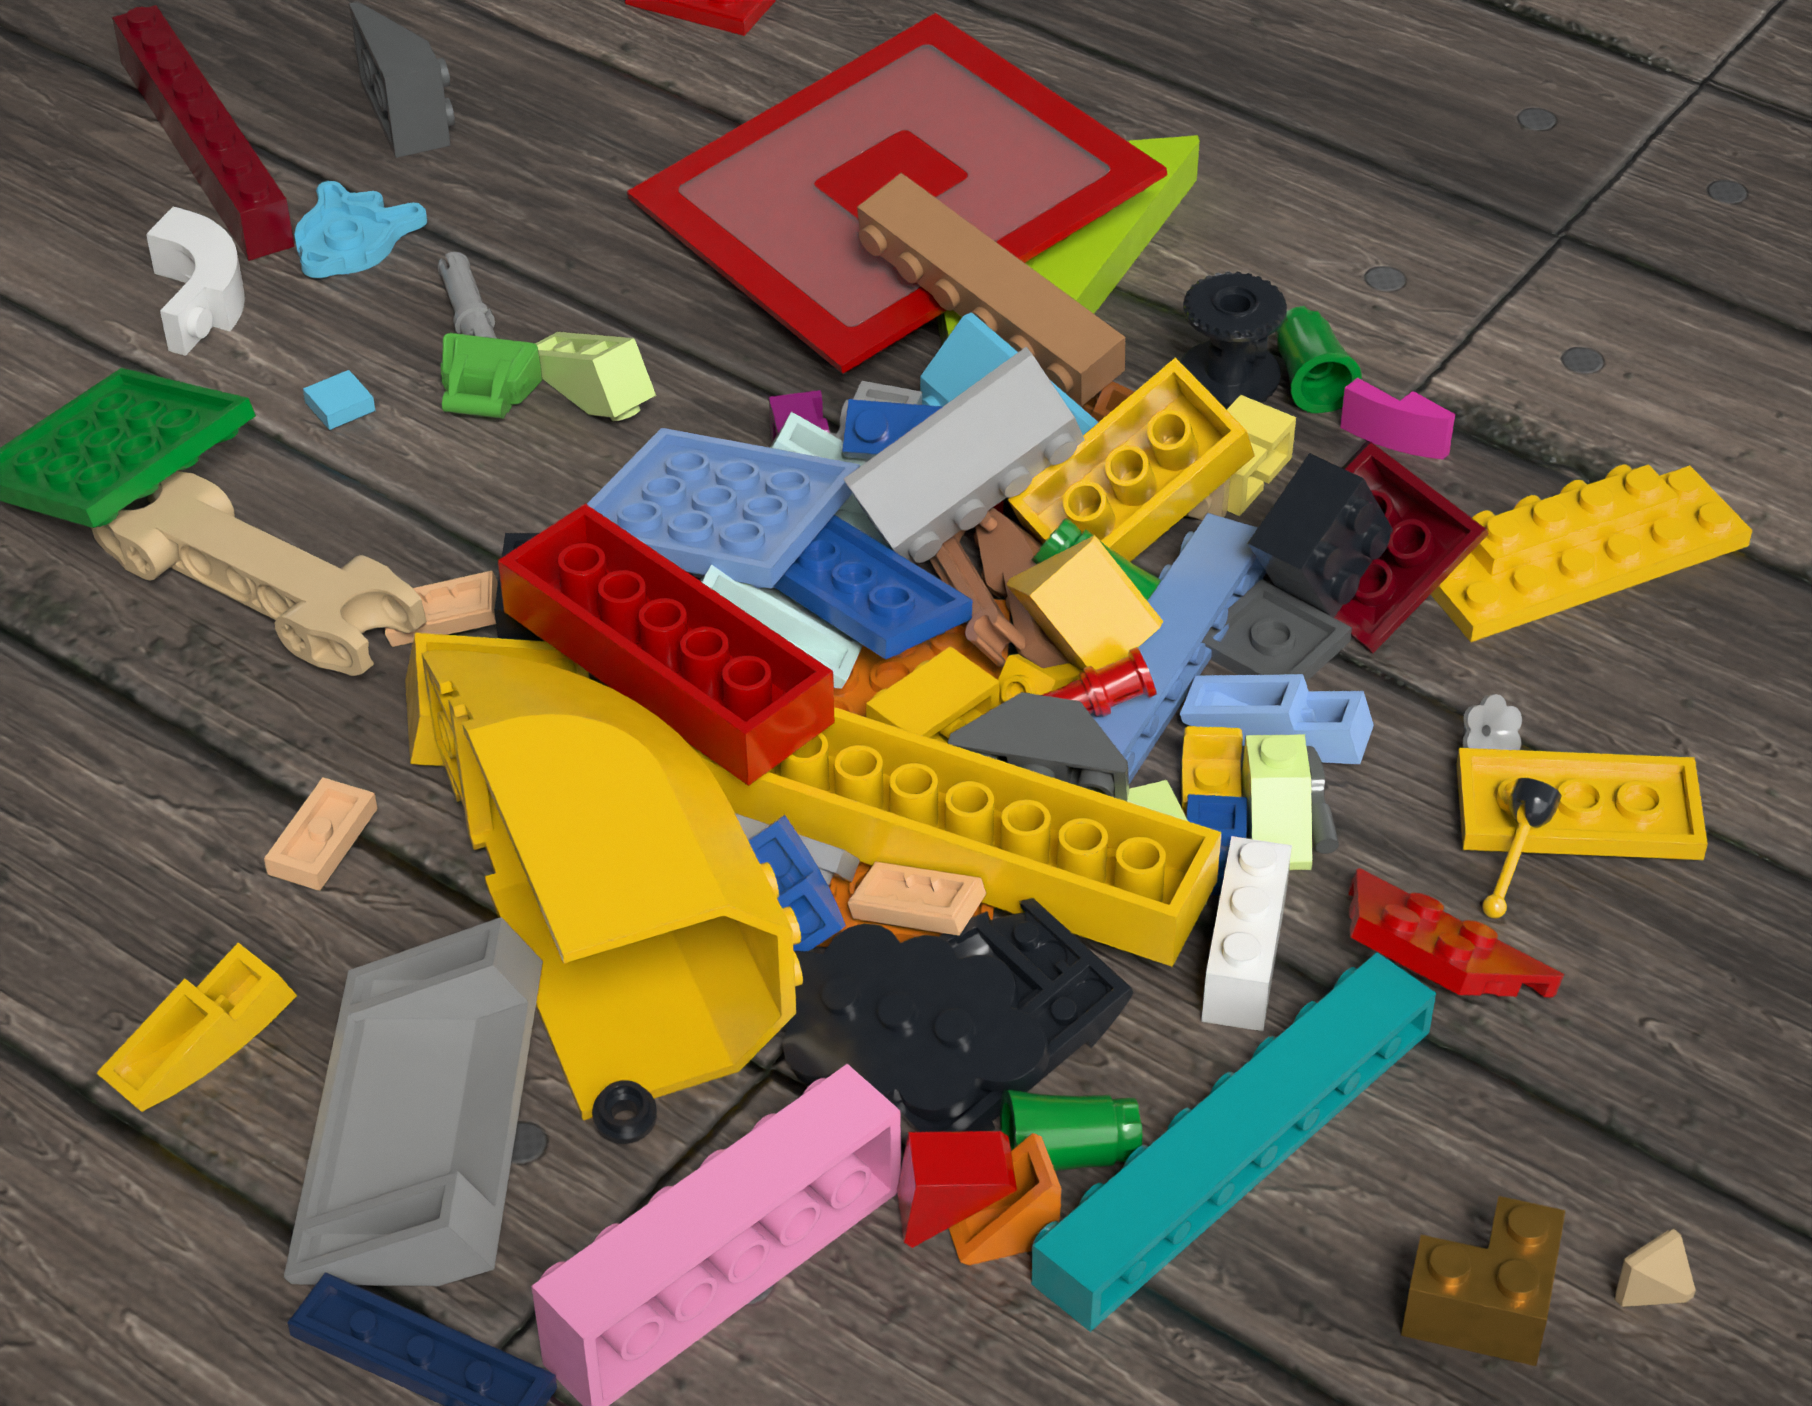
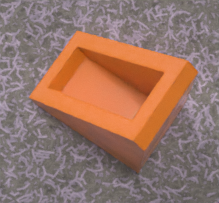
M1032 1133L1011 1151L1017 1191L949 1228L961 1263L974 1265L1032 1251L1035 1238L1047 1224L1053 1221L1060 1223L1062 1189L1041 1136Z

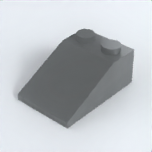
M358 1L349 3L360 83L395 157L398 158L451 146L448 127L455 125V117L450 99L444 96L443 87L450 86V76L445 59L436 58L426 39Z

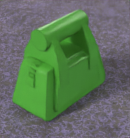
M456 333L445 334L443 337L441 363L442 384L446 390L442 399L443 411L503 419L513 404H520L542 381L538 346L530 342Z

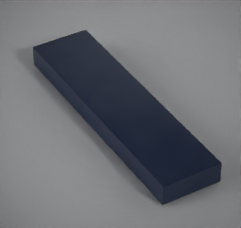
M326 1272L287 1322L290 1336L443 1406H545L557 1389L555 1374Z

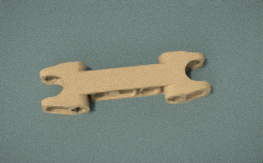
M176 471L160 482L159 488L148 496L150 505L137 510L118 511L117 518L109 524L92 528L94 538L98 544L114 557L125 570L151 581L169 568H172L276 620L275 630L284 646L297 657L320 668L335 670L351 676L363 674L374 665L369 655V642L362 635L363 632L374 628L388 627L403 633H410L426 623L421 597L409 584L396 576L387 566L369 557L359 555L342 568H338L235 518L234 508L227 495L212 482L193 473Z

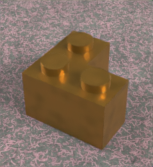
M1498 1196L1488 1249L1421 1234L1401 1336L1537 1366L1548 1318L1566 1210Z

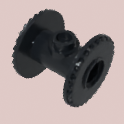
M1228 271L1225 274L1215 273L1214 276L1208 275L1205 276V279H1199L1196 284L1191 285L1184 297L1183 312L1188 323L1198 332L1210 337V341L1192 347L1184 354L1180 363L1225 409H1228L1240 395L1257 402L1266 401L1269 396L1273 395L1280 383V366L1275 357L1267 351L1268 336L1276 332L1286 319L1287 304L1283 293L1278 290L1277 286L1271 285L1269 280H1262V277H1255L1250 273L1242 274L1241 272L1231 273Z

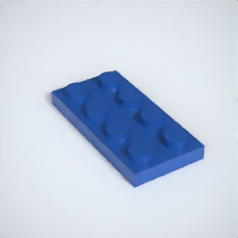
M836 515L828 521L773 586L885 660L972 619L973 600Z

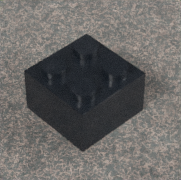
M1309 453L1247 544L1277 588L1334 618L1342 605L1349 603L1358 590L1360 579L1372 561L1378 559L1385 552L1393 528L1364 478Z

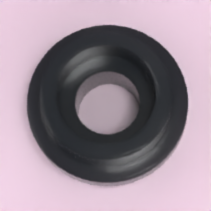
M628 1080L613 1082L603 1089L594 1102L592 1109L594 1126L602 1137L618 1144L637 1142L646 1137L655 1126L657 1120L656 1102L651 1093L636 1082ZM625 1110L636 1114L635 1117L627 1120L614 1118L617 1113Z

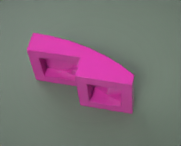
M1357 378L1345 387L1340 428L1369 442L1395 451L1427 458L1444 459L1450 453L1455 414L1414 391L1399 401Z

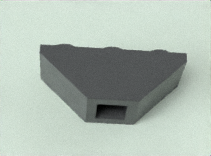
M1021 692L950 734L948 741L950 745L1120 800H1128V762L1081 701Z

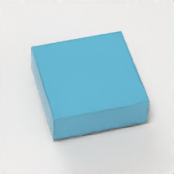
M350 370L303 388L305 403L329 430L375 411L373 396Z

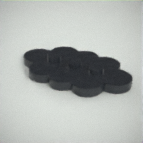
M860 924L847 928L835 936L823 955L809 951H794L801 967L803 984L795 987L796 1014L781 1028L786 1031L783 1040L785 1059L796 1077L809 1085L820 1078H828L848 1064L892 1104L903 1100L911 1113L920 1118L943 1121L957 1117L970 1108L982 1088L1002 1093L1005 1089L1023 1090L1039 1080L1048 1066L1050 1048L1043 1027L1034 1016L1018 1009L1020 995L1014 974L1005 962L991 955L975 954L958 959L950 944L937 936L922 935L900 943L892 931L876 924Z

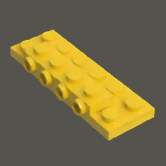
M1625 464L1619 465L1612 469L1603 480L1588 485L1583 480H1574L1567 484L1558 495L1543 500L1536 495H1530L1520 500L1513 510L1498 515L1485 510L1474 515L1472 518L1485 527L1489 534L1430 595L1470 642H1474L1748 547L1752 529L1690 465L1660 476L1649 464L1636 469H1632L1629 465Z

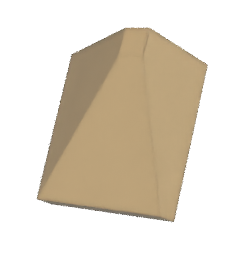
M1675 1229L1667 1230L1624 1259L1615 1293V1301L1621 1307L1686 1303L1694 1297L1696 1289L1683 1240Z

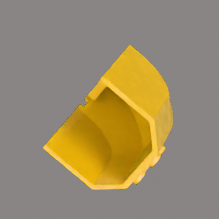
M432 650L421 653L437 747L456 801H462L464 806L467 831L473 850L485 847L494 874L485 876V884L498 918L502 917L543 961L536 1009L582 1120L593 1118L592 1109L596 1098L605 1087L616 1081L628 1080L636 1082L648 1090L653 1098H657L739 1072L796 1014L795 987L803 984V976L793 945L801 943V932L793 909L790 906L782 908L777 899L779 897V890L771 865L768 862L759 863L725 793L701 757L676 731L655 714L614 689L587 677L555 666L498 654Z

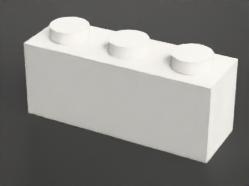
M1231 836L1206 971L1201 1022L1264 1031L1286 899L1292 845Z

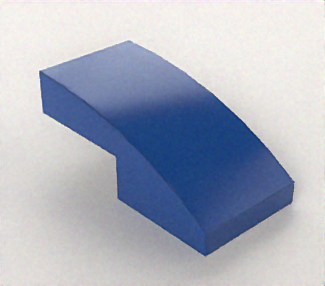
M785 815L748 839L759 863L768 862L773 869L779 890V897L777 899L781 907L790 906L795 913L801 932V943L793 945L794 951H810L846 926L821 871Z

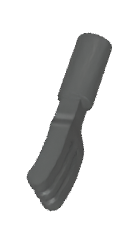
M1306 746L1311 774L1313 839L1316 851L1328 854L1334 852L1339 847L1331 808L1325 803V774L1321 759L1314 747Z

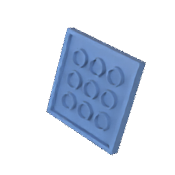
M661 428L587 505L693 576L703 578L710 566L713 565L736 582L751 584L756 588L766 587L772 589L851 496L852 492L845 483L844 478L858 469L860 464Z

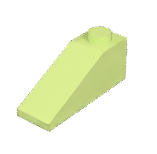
M556 332L535 343L539 350L542 379L589 415L610 417L612 421H620L637 414L640 411L639 404L656 396L634 338Z

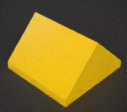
M1095 535L1011 577L1006 584L1067 660L1082 671L1089 666L1097 670L1128 657L1130 649L1139 647L1163 623L1160 616Z

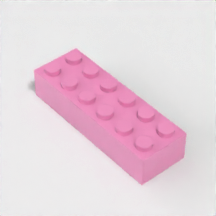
M846 1064L828 1078H820L814 1081L801 1097L778 1113H771L757 1122L751 1132L727 1149L713 1152L704 1160L700 1168L676 1185L667 1186L659 1190L646 1206L622 1223H615L606 1227L592 1244L568 1261L552 1265L544 1272L539 1281L531 1286L543 1365L549 1372L556 1375V1379L582 1406H609L898 1193L897 1187L901 1172L900 1110L851 1066Z

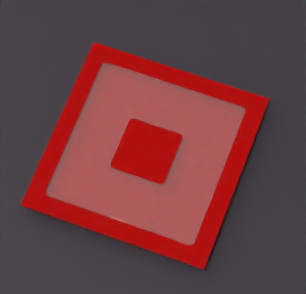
M934 13L629 189L627 195L639 208L844 374L947 311L937 303L931 293L916 282L910 283L905 280L897 268L880 255L874 256L869 253L859 239L860 230L857 207L900 173L907 176L1024 263L1059 241L1064 240L1095 219L1105 215L1108 211L1144 191L1168 174L1167 168L937 13Z

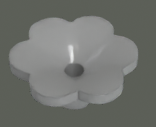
M1497 694L1486 695L1480 705L1468 707L1463 717L1465 725L1464 748L1520 750L1521 737L1518 730L1522 724V716L1518 708L1507 706L1504 698Z

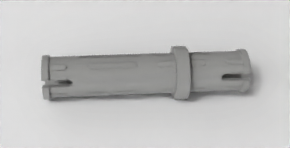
M461 252L445 254L450 267H447L446 261L442 258L437 266L455 312L453 323L456 332L464 335L496 338L493 330L495 325L494 315L491 309H488L482 301L470 269L468 258Z

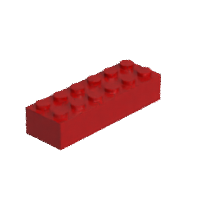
M586 503L498 560L503 606L506 614L607 686L655 714L676 731L687 743L748 786L835 723L833 670Z

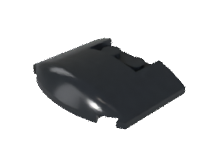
M1034 898L1019 901L1024 913L990 920L988 911L972 917L960 936L946 933L939 936V938L950 944L958 959L980 954L991 955L1005 962L1013 972L1020 995L1018 1009L1034 1016L1043 1027L1050 1048L1048 1066L1039 1080L1026 1089L1019 1090L1021 1092H1028L1082 1045L1087 1044L1092 1048L1109 1029L1134 994L1131 986ZM982 1088L970 1108L957 1117L943 1121L920 1118L911 1113L903 1100L894 1103V1105L900 1110V1115L917 1132L994 1131L996 1129L993 1121L1000 1116L1003 1093Z

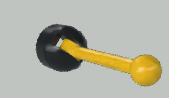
M1518 778L1515 781L1510 795L1509 810L1512 818L1519 825L1494 892L1486 897L1482 904L1483 912L1489 918H1500L1506 912L1507 904L1504 898L1530 828L1544 826L1557 811L1562 795L1557 789L1547 783L1531 778Z

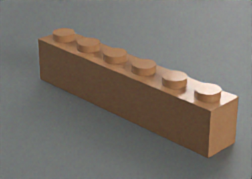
M900 173L857 207L860 230L859 239L869 253L874 256L880 255L895 266L905 280L910 283L916 282L931 293L942 308L948 311L953 310L961 317L972 312L1017 352L1027 347L1049 380L1081 407L1125 371V336L904 174Z

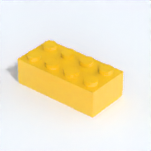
M1175 357L1083 435L1085 441L1077 446L1076 451L1069 459L1057 465H1050L1032 478L1031 484L1022 493L1010 497L1008 501L1020 524L1042 544H1044L1058 525L1067 518L1081 530V533L1087 529L1106 546L1131 562L1255 457L1247 430Z

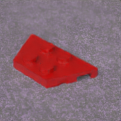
M1361 868L1356 869L1348 890V895L1354 896L1349 907V917L1352 919L1350 938L1458 995L1481 996L1482 994L1517 997L1523 983L1536 990L1543 997L1552 998L1556 996L1565 974L1498 940L1497 932L1489 926L1472 920L1461 921L1444 912V905L1435 898L1422 893L1409 894Z

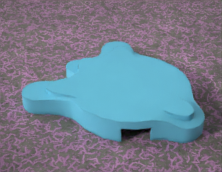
M336 181L322 182L316 190L318 199L316 206L303 216L294 232L302 272L309 277L324 278L337 274L360 272L379 264L390 254L395 243L402 236L427 224L425 208L419 203L414 202L384 208L383 196L377 191L350 193Z

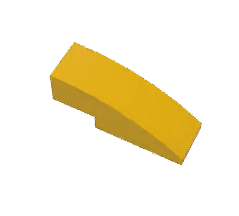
M237 943L197 987L184 978L99 1069L97 1074L138 1110L143 1112L203 1078L237 1053L266 1028L297 995L279 974L240 943Z

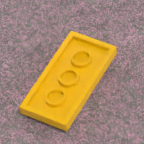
M1459 748L1456 765L1463 850L1509 852L1519 825L1512 818L1509 810L1510 795L1516 779L1531 778L1551 785L1561 793L1562 797L1555 815L1547 824L1539 828H1530L1522 852L1704 860L1708 843L1695 757Z

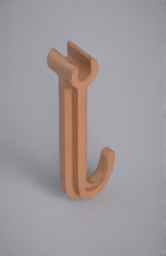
M987 511L985 518L979 524L990 532L997 526V520ZM961 530L945 541L941 549L930 561L943 582L973 600L972 619L966 622V638L995 665L1004 667L1006 662L1002 657L1004 647L1012 642L1019 650H1023L1026 639L1004 617L961 546L960 539L967 531Z

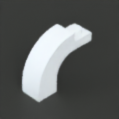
M172 207L152 227L146 236L154 274L186 283L160 310L168 351L186 356L202 338L207 336L212 327L227 331L232 330L242 314L245 294L237 250L226 230L205 216Z

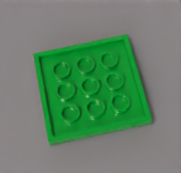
M120 368L0 447V501L91 528L104 526L115 520L118 516V511L134 500L154 493L159 488V483L176 471L187 469L196 464L200 458L199 455L217 443L225 442L235 437L239 432V428L256 417V414L248 397Z

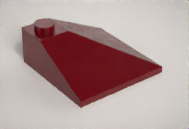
M1370 442L1345 470L1364 478L1393 528V532L1390 535L1389 544L1385 552L1378 559L1372 561L1361 577L1358 590L1349 603L1342 605L1334 618L1352 627L1351 636L1371 653H1374L1489 533L1485 527Z

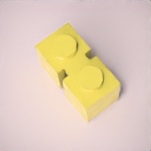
M1242 395L1233 402L1227 411L1247 430L1255 457L1230 477L1227 511L1238 516L1263 491L1264 482L1269 484L1292 458L1296 417Z

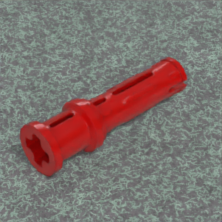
M1135 647L1129 650L1128 657L1097 670L1092 666L1086 667L1082 673L1078 674V680L1054 691L1042 694L1043 696L1081 701L1090 714L1094 713L1096 717L1100 715L1105 717L1111 714V707L1143 694L1151 698L1157 695V691L1139 648Z

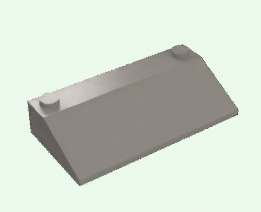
M502 917L348 970L284 1272V1278L290 1284L316 1285L326 1272L353 1285L441 1286L494 1270L543 963L541 958Z

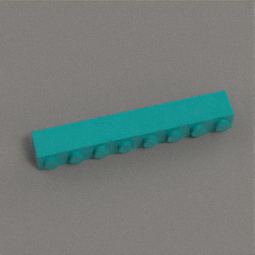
M1378 952L1358 969L1356 967L1347 969L1338 979L1330 993L1318 1003L1315 1001L1307 1003L1297 1014L1289 1028L1277 1038L1274 1036L1266 1038L1258 1046L1252 1059L1236 1073L1230 1071L1220 1077L1213 1086L1209 1096L1195 1108H1185L1180 1111L1171 1121L1167 1131L1149 1147L1142 1145L1133 1151L1120 1172L1105 1184L1097 1183L1084 1194L1078 1207L1060 1223L1053 1221L1047 1224L1039 1232L1032 1245L1031 1285L1091 1332L1430 1033L1436 992Z

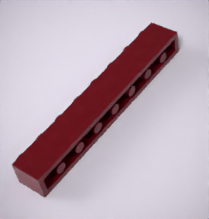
M157 5L136 7L125 14L112 17L121 64L248 261L295 247L286 197Z

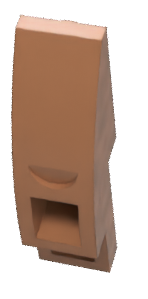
M991 508L988 511L997 520V526L994 530L988 532L980 524L976 525L974 539L980 549L983 564L981 575L986 587L996 597L1006 598V606L1012 615L1013 625L1025 636V648L1019 650L1015 646L1018 654L1041 668L1070 663L1006 585L1011 577L1037 565L1032 561V558L1043 544L999 511Z

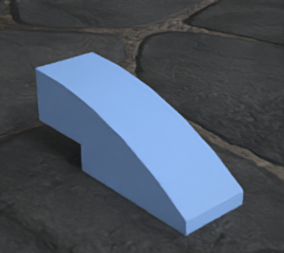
M1303 674L1195 676L1180 712L1182 722L1190 726L1240 728L1243 733L1242 746H1245L1246 735L1305 734L1306 746L1314 747L1323 763L1360 764L1374 726L1364 691H1308Z

